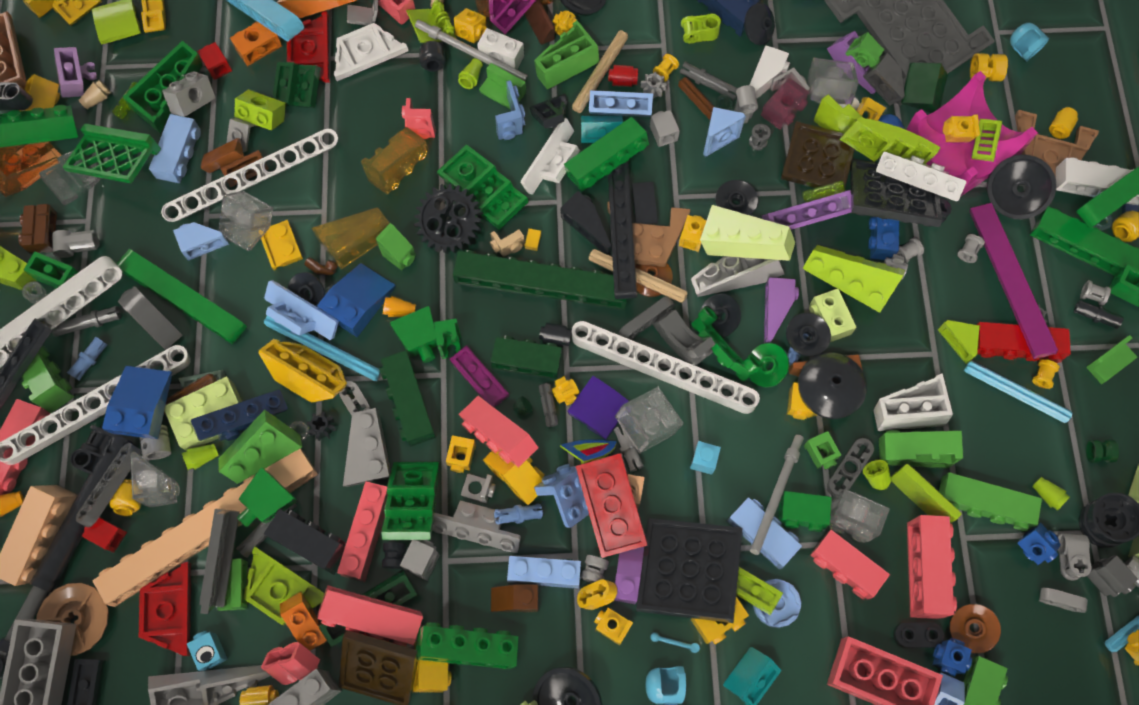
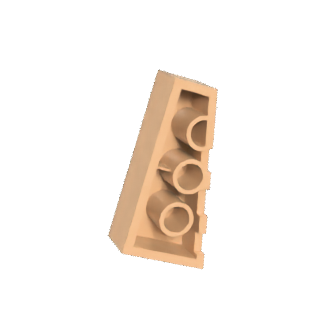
M58 485L30 486L0 553V579L14 586L30 583L74 503L77 494Z

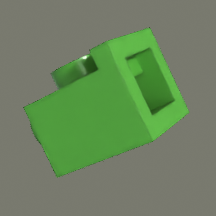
M867 32L854 39L845 54L847 56L851 55L863 68L868 65L872 68L879 63V57L884 49Z
M828 431L808 440L804 444L805 450L807 449L817 469L824 467L827 470L837 464L836 460L841 456ZM819 451H823L825 453L824 458L821 456Z

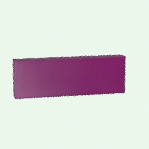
M467 345L450 358V362L480 397L494 408L509 397V393Z

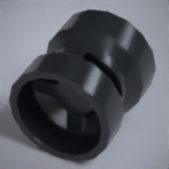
M399 542L383 543L385 558L382 560V568L403 569L400 564L407 550V544Z

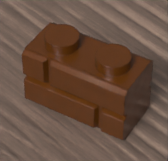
M50 205L24 206L23 214L20 215L22 234H19L18 241L20 246L28 253L53 252V232L56 231L57 212Z

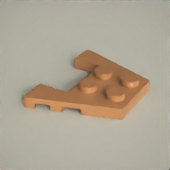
M1018 110L1015 114L1017 131L1024 132L1031 127L1035 128L1037 114ZM1080 126L1076 131L1074 144L1037 134L1022 152V155L1035 156L1045 161L1053 170L1056 178V167L1064 159L1077 158L1082 161L1083 156L1090 148L1099 131Z
M608 202L607 210L610 214V204ZM671 208L669 226L633 223L635 264L665 267L683 231L687 215H690V209Z

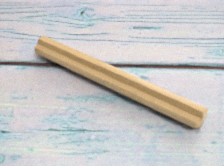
M618 31L572 104V109L577 113H581L590 100V90L595 91L624 46L628 39L626 32Z
M593 249L589 260L613 271L612 257ZM636 268L637 283L680 303L686 300L687 291Z

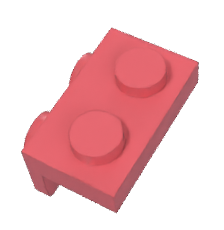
M406 98V106H402V118L405 119V129L409 130L410 137L421 139L435 138L436 129L431 109H413L411 98Z

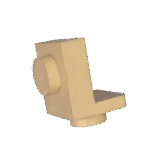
M520 230L515 231L500 240L495 231L490 233L492 240L490 245L496 253L500 252L502 257L518 252L525 245L524 235Z

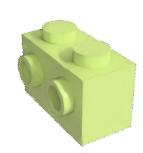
M839 289L815 296L809 306L810 313L818 315L828 324L831 332L830 342L852 335L857 328Z

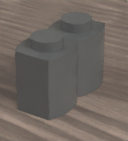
M1117 555L1095 562L1092 565L1090 574L1087 575L1104 596L1112 595V597L1119 595L1121 592L1123 594L1129 593L1136 587L1134 583L1138 580Z

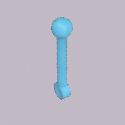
M656 632L650 636L653 642L662 641L690 649L692 653H697L700 649L697 643L688 644L659 636Z

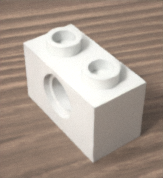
M486 28L478 42L479 51L515 69H518L524 58L522 42Z

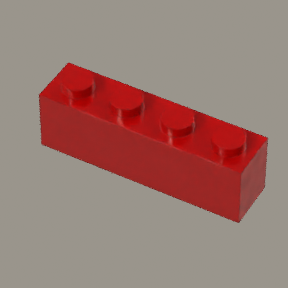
M979 322L977 324L979 325L977 354L984 358L1003 356L1004 359L1008 360L1025 358L1026 361H1038L1043 359L1059 363L1071 354L1069 329L1048 327L1058 351L1053 355L1033 359L1019 325Z

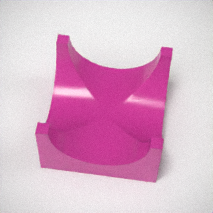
M981 71L975 74L954 98L935 112L927 115L921 109L915 113L906 129L940 147L938 153L926 164L930 166L932 163L939 164L945 167L944 171L949 172V175L966 180L961 196L988 179L996 166L1012 156L1021 155L1038 134L1033 127L1024 132H1017L1002 125L994 162L972 159L976 138L971 142H946L943 125L952 116L978 115L979 122L980 119L997 120L990 111L984 97L983 85L986 76ZM983 130V133L995 134L994 131H984V130ZM982 137V138H981L982 140H992V141H994V138H985V137ZM980 144L981 147L992 148V145ZM978 151V154L990 155L991 152Z

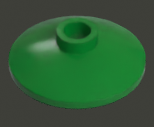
M765 343L757 346L750 353L762 364V369L749 377L753 383L761 387H773L783 381L789 370V358L782 347L773 343ZM773 363V368L768 370L769 364Z

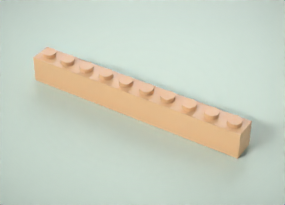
M301 449L265 468L290 493L318 475ZM256 474L245 479L244 483L237 488L228 489L224 492V496L217 501L213 500L205 504L203 510L197 514L193 513L186 516L182 520L183 523L166 529L162 532V536L155 541L151 540L141 546V550L124 556L120 563L113 568L109 567L99 573V577L92 581L104 603L116 607L139 592L143 586L156 581L160 576L173 570L208 547L214 509L240 511L241 514L247 507L239 501V497Z

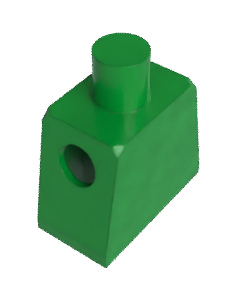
M429 306L390 322L395 335L410 357L420 354L423 363L435 359L432 348L437 347L434 320Z
M261 468L239 497V501L247 508L237 519L246 527L256 518L262 523L267 524L272 521L279 509L285 511L298 500L267 470Z

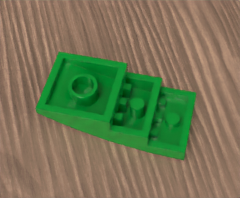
M467 144L437 171V174L448 185L451 183L455 188L457 185H460L462 191L468 189L470 191L469 195H475L476 199L474 202L478 201L481 204L477 208L483 211L481 215L499 230L529 202L524 194L512 186L510 180L496 170L495 165Z
M393 462L387 486L388 497L384 509L385 520L382 528V540H431L438 487L439 462Z

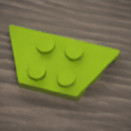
M254 547L252 551V566L248 572V585L244 593V599L283 626L286 623L280 615V603L299 592L303 593L312 609L322 603L324 592L257 547Z

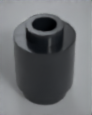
M546 322L545 326H541L539 339H543V344L554 343L562 348L570 346L572 329L567 328L565 325Z

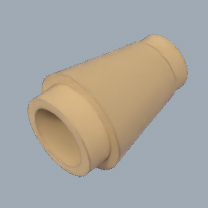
M98 80L90 85L79 99V102L88 110L90 107L108 99L111 91L102 81Z

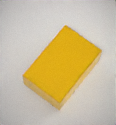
M528 229L525 249L538 251L541 238L540 230Z

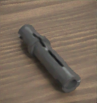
M686 61L684 62L683 67L690 71L681 68L680 74L695 80L696 84L699 85L701 83L733 101L736 99L737 96L730 93V91L736 93L738 88L706 73V70L703 68L699 69Z
M118 306L101 311L93 310L90 314L63 321L51 332L54 337H58L93 326L101 327L104 323L120 320L122 316L117 313L121 312Z
M293 504L288 509L293 510L297 505ZM271 521L267 524L261 522L236 547L244 557L248 558L254 547H258L267 536L264 535V532Z

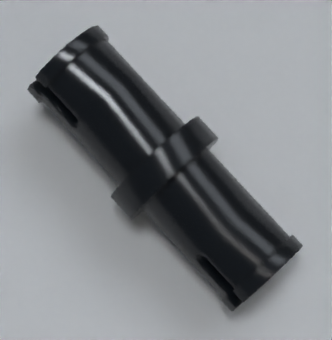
M1082 300L1077 302L1073 313L1092 319L1094 323L1101 322L1115 329L1121 326L1124 316L1105 310V307H1096Z

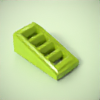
M980 119V136L975 140L972 159L994 162L1002 129V121ZM983 130H984V131H994L995 134L983 133ZM982 137H985V138H994V141H992V140H982L981 138H982ZM980 144L992 145V148L981 147ZM978 151L991 152V154H978Z

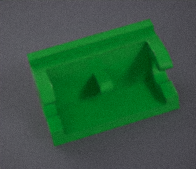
M457 319L434 322L436 341L441 358L447 359L449 346L454 345L456 353L461 350L459 340L461 332Z

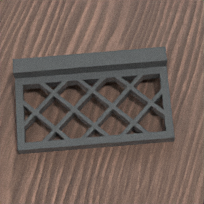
M214 509L199 605H202L201 614H209L214 607H225L239 521L237 517L240 515V511Z

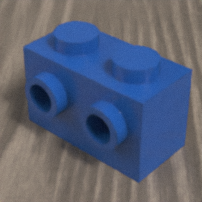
M874 216L870 217L869 229H871V236L868 243V248L871 249L870 259L885 260L886 257L891 259L899 251V221L880 219Z

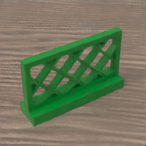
M84 124L80 129L84 136L63 168L68 172L132 184L150 154L157 155L161 148L149 134ZM88 143L94 144V146L85 149ZM107 146L110 147V149L100 152L101 149ZM126 149V152L117 156V152ZM96 152V155H95V156H93V157L87 159L86 156L91 155V154H93V153ZM142 152L140 156L133 159V155ZM112 155V159L103 163L102 159ZM129 158L128 162L119 165V162ZM80 159L83 160V162H81V163H79V164H77V165L74 166V164L76 163V161H78V160H80ZM96 162L99 163L98 166L93 167L91 169L89 168L90 165ZM115 165L114 169L106 172L105 169ZM131 168L127 176L122 175L123 171Z

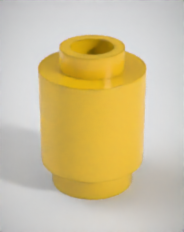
M1065 107L1057 113L1049 127L1053 137L1065 139L1070 136L1078 121L1077 111L1073 108Z
M273 685L247 688L246 691H242L240 694V705H268L279 697L278 690H275Z

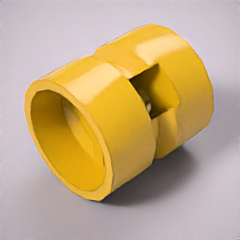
M975 53L970 64V78L972 79L975 74L981 71L986 76L985 80L988 78L989 81H1003L1008 69L1007 56L1005 54H992L989 56V54Z

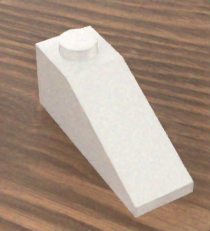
M765 46L750 83L755 88L756 98L771 88L774 78L787 72L790 62H787L789 53Z

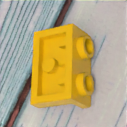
M54 0L52 7L56 13H59L72 26L89 13L92 8L102 3V0Z

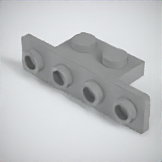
M460 501L454 517L438 513L434 514L432 531L439 534H446L461 540H468L513 553H518L521 536L518 534L500 530L501 524L498 525L495 522L499 518H494L495 509Z

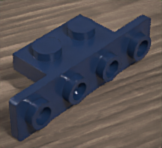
M276 390L191 419V424L199 441L217 435L220 441L224 439L231 441L238 438L264 410L274 416L287 411L288 407L281 391Z

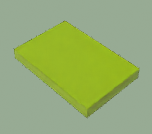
M909 464L904 465L891 476V482L927 515L950 517V523L956 521L962 515L954 505Z

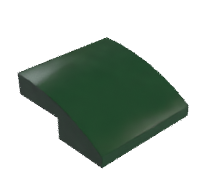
M277 62L272 98L285 102L287 106L315 108L321 68L316 65Z

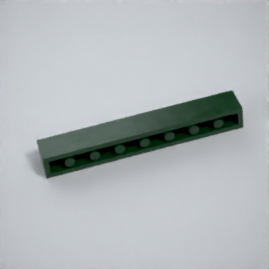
M471 250L458 251L453 271L455 283L621 310L626 308L627 299L615 300L613 275L604 274L602 271L594 270L589 272L583 271L578 267L563 268L558 264L544 265L534 260L525 262L519 261L515 257L500 258L490 253L481 255Z

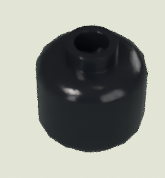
M427 41L421 45L419 49L421 67L430 72L439 71L444 67L446 54L441 43Z

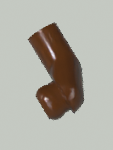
M311 257L307 258L304 263L308 269L317 275H333L338 267L337 263L332 260H328L326 265H322Z

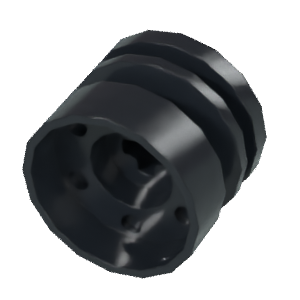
M1123 493L1103 495L1088 503L1081 510L1079 528L1093 545L1101 548H1113L1135 539L1139 535V503Z

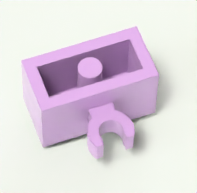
M76 47L54 48L61 96H82L84 94L82 78L88 80L97 79L96 72H88V70H95L94 63L88 62L80 66Z

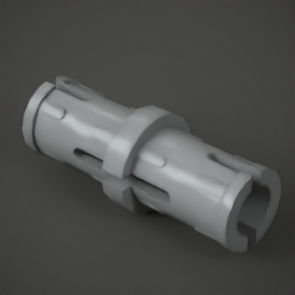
M624 424L621 425L624 435H622L619 427H616L614 432L621 445L620 452L625 455L630 472L637 471L634 461L639 469L643 468L644 465L637 452V443L633 442L628 425Z

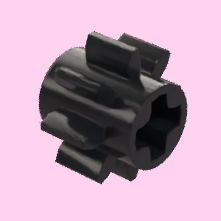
M324 411L321 415L317 416L313 413L312 420L307 422V425L312 428L308 433L310 436L316 434L318 441L322 437L330 439L331 432L336 431V428L331 425L335 421L332 416L327 418V414Z

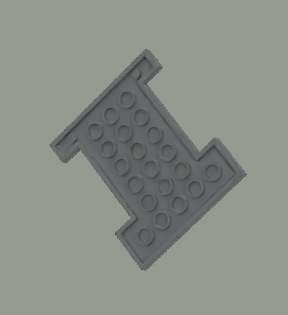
M824 0L840 23L854 14L859 16L874 39L884 49V53H888L901 67L904 87L910 63H940L948 74L971 59L975 53H980L995 42L984 25L968 35L944 0ZM901 100L897 101L898 105L901 106Z

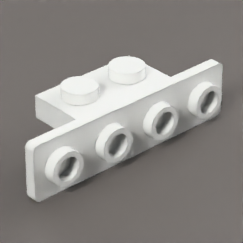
M565 118L564 122L557 125L522 178L521 184L528 194L533 195L543 179L559 183L566 173L564 163L580 152L577 145L567 143L574 133V129L567 118Z
M883 152L876 172L954 201L960 199L966 185V180L949 175V172L944 171V166L932 163L931 166L924 164V159L913 155L910 159Z

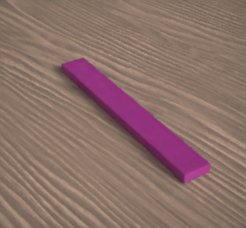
M992 203L970 208V215L980 237L985 241L984 247L1033 359L1056 354L1058 349Z

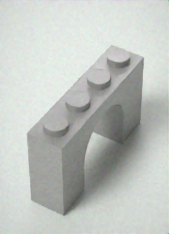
M315 669L268 705H324L342 692L329 671Z

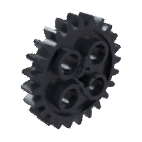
M449 183L447 189L446 186L441 184L440 191L433 187L432 195L428 192L425 193L428 198L427 200L420 199L423 206L416 207L420 214L414 215V217L419 219L420 222H417L414 226L421 228L417 235L424 236L421 241L424 243L429 242L427 247L431 249L435 247V251L439 253L442 248L446 254L449 253L450 249L453 253H457V247L464 251L465 243L472 245L471 237L478 239L475 231H482L477 226L478 223L484 222V220L478 218L479 215L483 214V211L477 209L481 204L478 201L474 202L476 196L473 194L469 195L470 191L468 189L462 191L460 185H457L455 188L453 184ZM446 201V207L443 210H439L440 203ZM465 207V208H466L465 214H464L463 216L459 217V215H458L459 210H460L461 208ZM452 217L451 221H446V218ZM439 221V227L433 231V223ZM458 227L459 232L457 236L452 237V230Z

